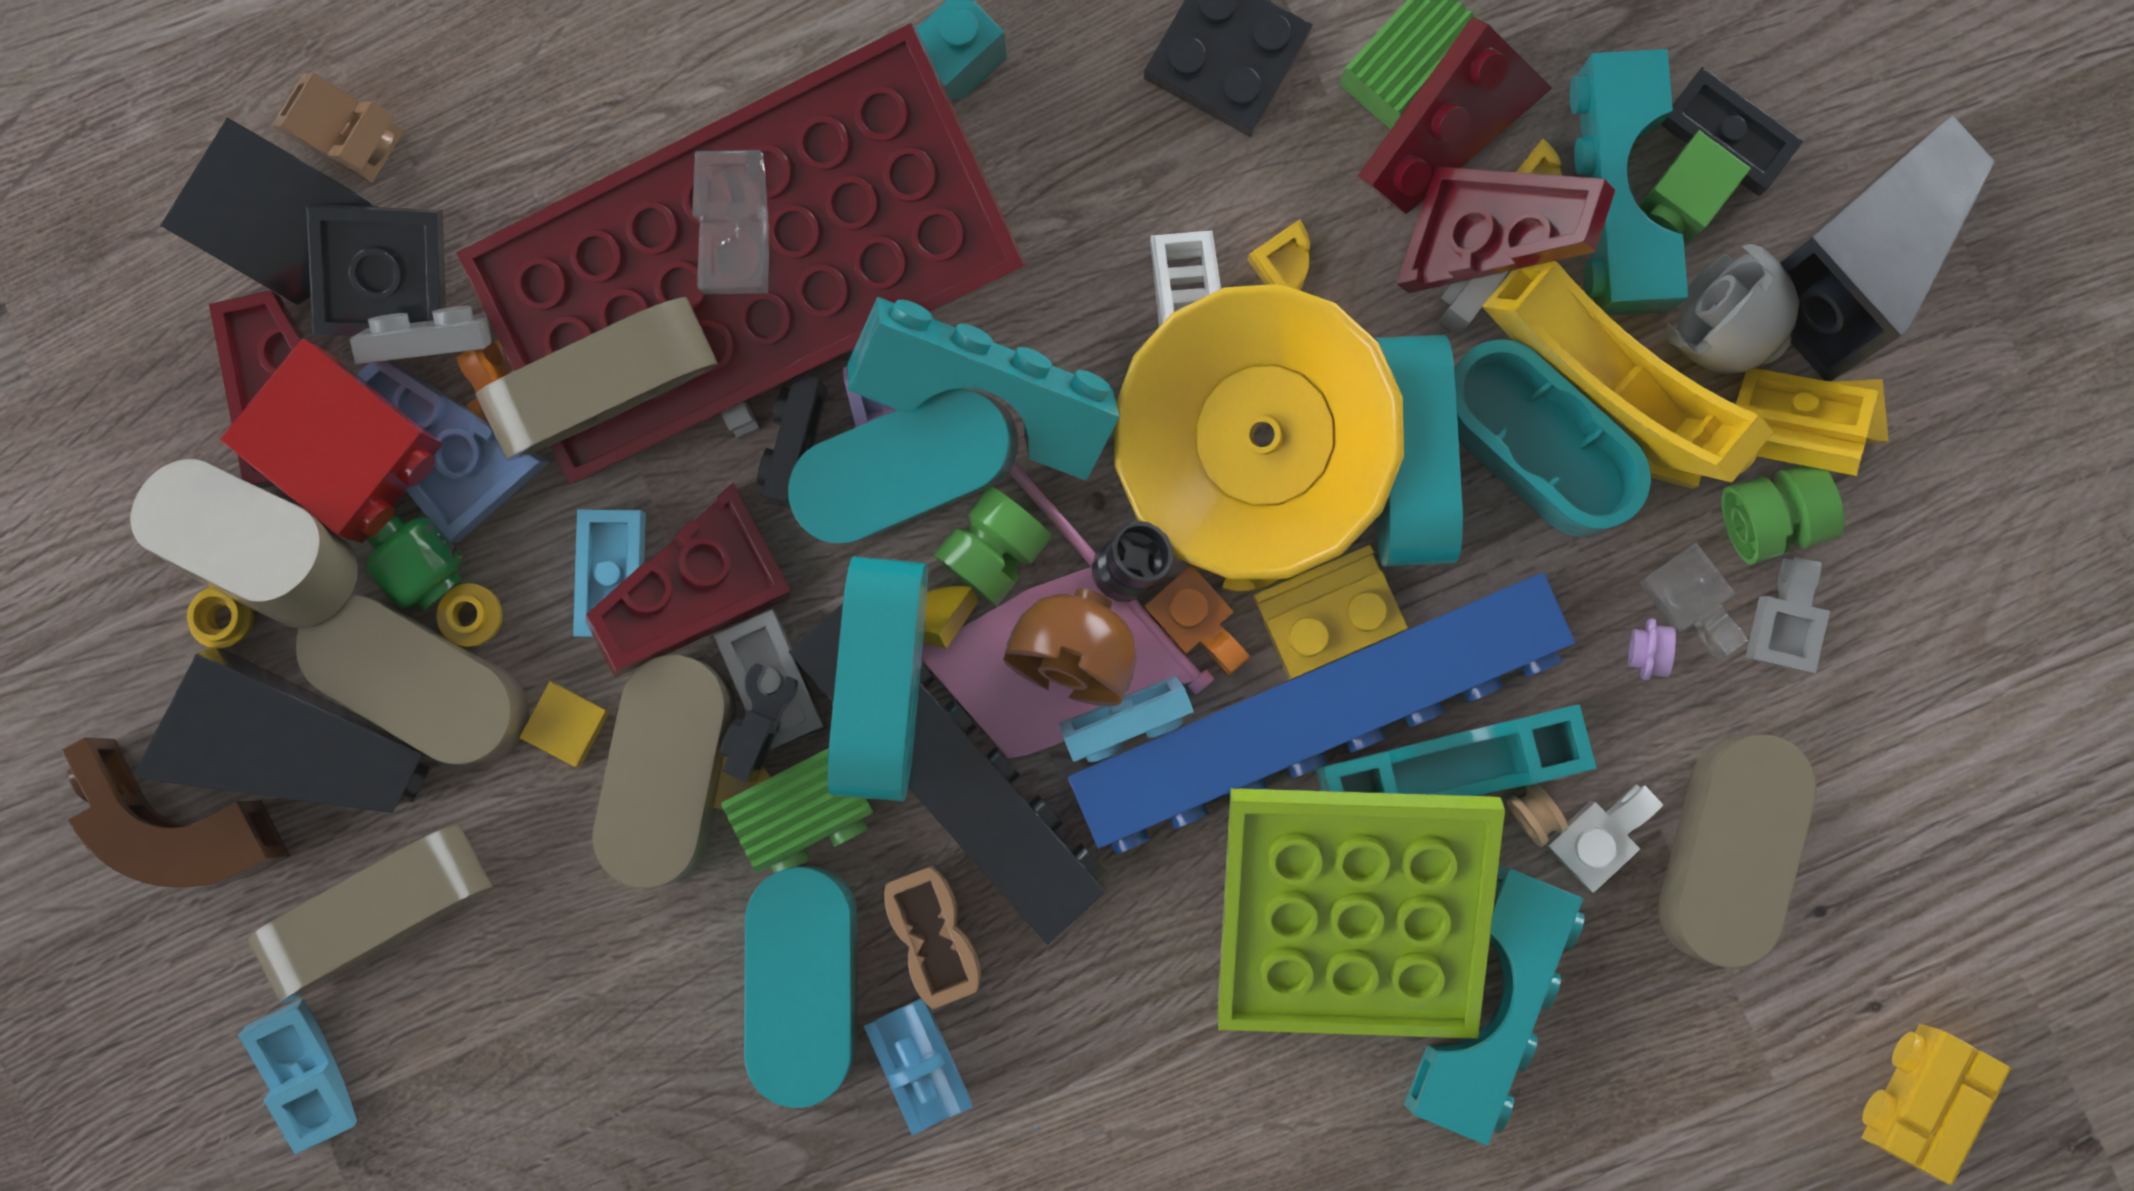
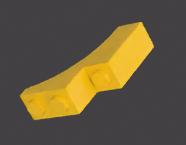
M1556 261L1512 270L1482 305L1483 309L1513 341L1524 344L1534 350L1604 414H1609L1621 429L1641 447L1644 454L1655 465L1733 482L1740 473L1747 470L1753 464L1757 457V452L1774 433L1759 414L1744 409L1700 386L1640 344L1595 304Z

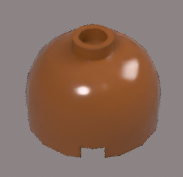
M1080 588L1076 590L1074 595L1054 594L1041 598L1026 610L1010 633L1003 660L1016 674L1046 690H1049L1050 680L1064 687L1074 689L1068 697L1070 699L1098 706H1118L1121 704L1125 692L1130 687L1137 658L1133 634L1126 622L1117 613L1110 610L1112 601L1098 592Z

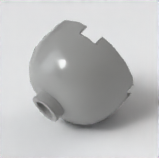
M1754 244L1742 246L1749 254L1734 260L1725 253L1697 275L1687 287L1688 298L1676 307L1678 310H1687L1678 323L1677 329L1670 323L1667 324L1666 335L1669 344L1684 357L1711 372L1729 375L1752 370L1763 363L1768 364L1777 360L1790 345L1791 333L1796 324L1800 303L1794 283L1780 262L1763 247Z

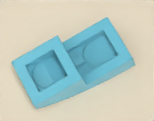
M304 998L244 1026L238 1036L270 1089L263 1101L295 1155L355 1126L357 1119L345 1083L327 1041Z

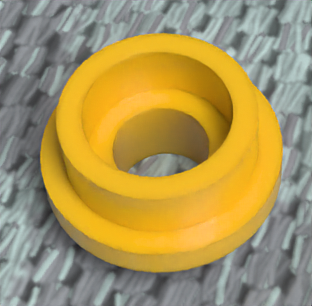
M472 583L457 585L450 589L442 597L437 608V623L442 634L449 641L464 647H477L489 642L500 629L503 618L502 607L497 596L488 588ZM472 603L477 609V618L473 624L464 627L459 621V611L465 604Z
M209 587L197 594L190 603L187 611L188 627L193 637L207 647H215L217 649L232 648L245 640L251 632L254 623V610ZM227 606L231 611V621L227 627L220 629L216 624L215 617L221 608Z

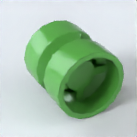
M1795 465L1775 472L1772 481L1764 476H1759L1730 485L1723 489L1721 495V509L1728 536L1738 555L1749 565L1788 554L1790 543H1793L1800 549H1804L1839 538L1844 531L1845 516L1842 500L1828 470Z
M988 486L967 512L971 524L967 528L955 527L933 556L969 587H972L974 591L998 607L1019 581L1016 571L1018 565H1031L1052 540L1053 535L1016 502L996 488Z

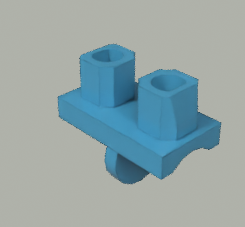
M921 998L864 1025L912 1135L973 1107V1103L932 1011Z

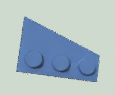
M394 360L370 362L357 374L443 443L434 455L436 461L428 476L419 484L408 487L406 491L427 518L440 529L451 543H459L550 463L537 453L507 461L489 422Z

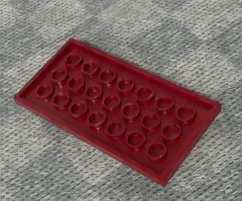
M912 23L456 252L513 371L640 311L673 299L688 298L718 365L709 372L550 446L569 485L595 475L733 407L774 389L801 374H805L853 351L877 297L892 303H896L897 300H908L932 313L1027 267L916 26Z

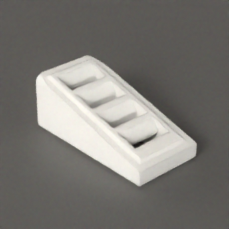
M1212 230L1151 236L1150 246L1160 327L1175 310H1179L1220 290L1221 284ZM1201 257L1202 265L1168 268L1167 264L1168 260ZM1204 282V288L1171 291V285Z

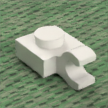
M1635 784L1607 812L1596 802L1589 801L1567 822L1568 829L1563 833L1556 832L1548 839L1549 841L1545 846L1589 892L1594 893L1640 850L1627 835L1649 820L1663 804L1646 786L1640 788Z

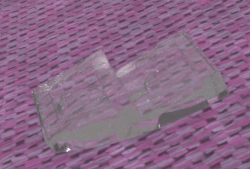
M760 150L695 151L692 216L700 223L697 287L704 294L768 293V211L763 154Z

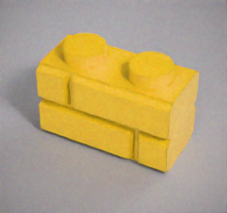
M1919 1023L1915 1033L1912 1031L1906 1033L1894 1049L1892 1064L1897 1068L1886 1090L1880 1089L1876 1091L1868 1100L1862 1116L1863 1123L1867 1127L1861 1138L1919 1171L1953 1186L2011 1068L1941 1029Z

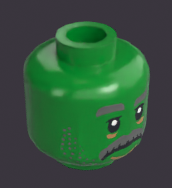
M396 515L377 535L367 539L375 550L366 558L364 570L399 608L407 609L418 605L425 611L463 579L456 572L462 564L460 551L427 517H416L404 524Z

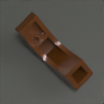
M84 737L62 749L70 766L67 771L69 783L75 793L90 805V808L68 819V822L90 852L107 866L126 877L162 887L205 886L237 881L253 876L290 857L262 800L235 801L188 826L180 825L164 818L148 803L115 739Z

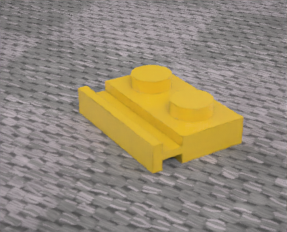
M1754 368L1745 373L1736 405L1759 414L1774 432L1757 452L1758 457L1857 476L1879 391Z
M1367 545L1252 596L1289 680L1408 629L1383 572L1380 571L1373 556L1374 551L1371 545Z

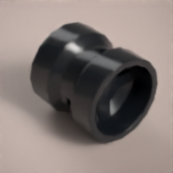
M1134 521L1125 524L1095 554L1092 562V577L1097 588L1106 597L1117 602H1131L1144 595L1170 570L1173 562V547L1167 535L1159 527L1149 522Z

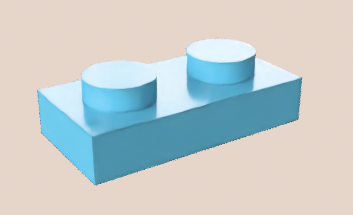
M577 509L573 637L594 638L586 624V614L645 562V512L641 510Z
M1174 675L1124 696L1121 704L1118 706H1099L1059 723L1073 762L1086 757L1088 762H1096L1118 753L1123 748V741L1142 733H1146L1147 737H1157L1175 730L1183 723L1181 717L1193 713L1194 710L1184 686L1177 675Z

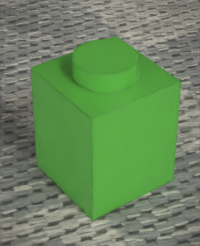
M1699 130L1676 155L1638 207L1656 224L1682 234L1683 241L1687 244L1706 228L1751 168Z

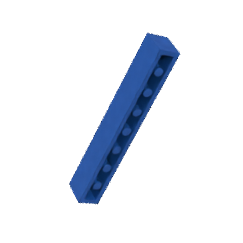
M1544 572L1067 777L1097 848L1099 849L1110 844L1116 855L1149 841L1150 838L1146 828L1170 819L1173 828L1177 829L1209 815L1205 803L1227 793L1230 796L1231 788L1268 789L1264 777L1288 768L1291 778H1295L1327 764L1323 754L1324 751L1345 742L1350 753L1375 744L1386 738L1382 726L1405 717L1409 728L1445 713L1440 701L1461 692L1464 693L1467 702L1503 688L1499 676L1522 667L1525 676L1529 677L1562 662L1557 651L1575 644V641Z

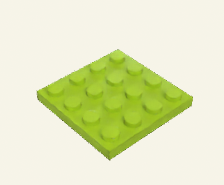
M1231 788L1217 1009L1218 1030L1478 1039L1505 808L1501 797Z

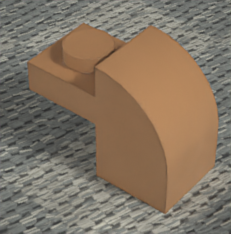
M314 72L302 74L271 126L320 157L370 183L374 182L404 132V129L392 122L395 115L373 101H358Z

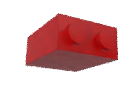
M302 338L220 438V441L336 535L362 544L368 537L377 535L391 521L395 512L393 505L406 489L419 484L428 476L436 461L434 455L443 445L442 442L333 355Z

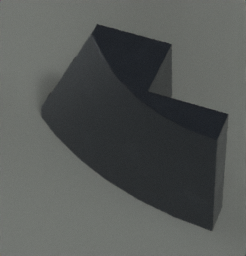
M227 117L160 226L294 304L299 305L311 297L306 207L312 204L379 206Z

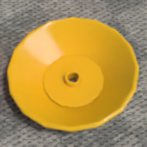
M1283 284L1224 287L1171 313L1134 354L1116 401L1120 418L1114 427L1115 469L1137 520L1149 522L1159 527L1167 535L1173 547V555L1177 559L1230 580L1289 579L1342 555L1383 512L1404 458L1403 396L1379 343L1336 303ZM1269 423L1274 429V439L1270 445L1260 447L1254 439V433L1258 426Z

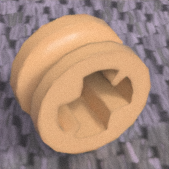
M1539 784L1527 785V793L1524 797L1518 798L1512 795L1506 800V803L1525 833L1535 844L1543 847L1549 841L1547 836L1550 832L1557 831L1558 833H1563L1568 829V824L1558 806Z

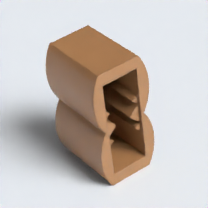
M933 864L887 883L884 891L886 913L898 937L909 946V973L921 999L930 1008L936 1009L976 993L981 984L982 976L980 957L970 936L957 924L959 916L958 901L954 888L945 873Z

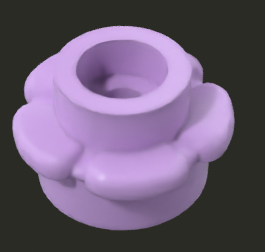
M1649 618L1646 622L1645 630H1632L1628 651L1629 667L1639 668L1641 679L1650 680L1651 676L1666 678L1670 676L1675 656V628L1656 625V619Z

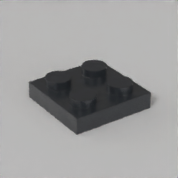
M1184 0L1147 64L1143 79L1251 137L1310 35L1313 24L1270 0Z
M312 204L306 207L313 334L355 336L363 330L370 328L368 319L373 317L407 313L409 323L434 320L432 312L446 308L443 210Z

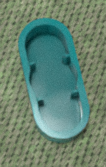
M1446 335L1375 337L1374 339L1379 343L1403 396L1404 458L1384 510L1375 519L1380 561L1383 566L1455 564L1459 559L1462 546L1463 506L1455 371L1450 341Z
M1492 340L1471 349L1454 366L1459 443L1553 528L1571 536H1594L1628 521L1642 508L1649 494L1651 472L1648 460L1641 447L1534 350L1524 344L1511 340Z
M963 388L938 393L925 400L910 414L897 409L807 450L795 464L789 479L788 497L790 507L799 524L808 533L820 540L831 543H849L876 537L986 490L988 486H994L1000 482L1012 468L1017 456L1019 443L1017 427L1004 405L987 394Z
M855 556L850 560L844 590L828 753V791L832 796L904 802L906 799L913 756L926 618L927 563Z
M799 865L778 871L767 877L753 892L745 914V1067L752 1084L765 1098L784 1107L804 1108L824 1101L837 1090L850 1073L858 1048L857 904L850 887L838 874L817 865Z

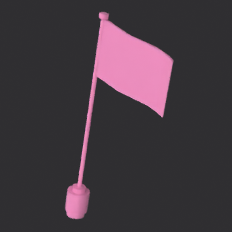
M1014 462L1008 473L1091 567L1027 589L963 626L947 649L923 643L922 661L1008 759L1026 756L1063 742L1064 738L1059 723L1099 707L1098 705L1068 698L1074 689L1064 687L1049 680V690H1046L1016 674L1008 667L1003 658L1007 648L1006 643L1020 616L1041 598L1054 594L1074 595L1076 590L1080 588L1089 589L1104 595L1097 588L1092 577V562L1096 553L1016 462ZM1109 598L1112 601L1110 610L1117 613L1126 622L1135 642L1137 658L1130 687L1124 696L1174 675H1177L1182 685L1190 682L1187 686L1197 695L1215 679L1207 669L1202 673L1197 669L1137 599L1131 602H1117Z

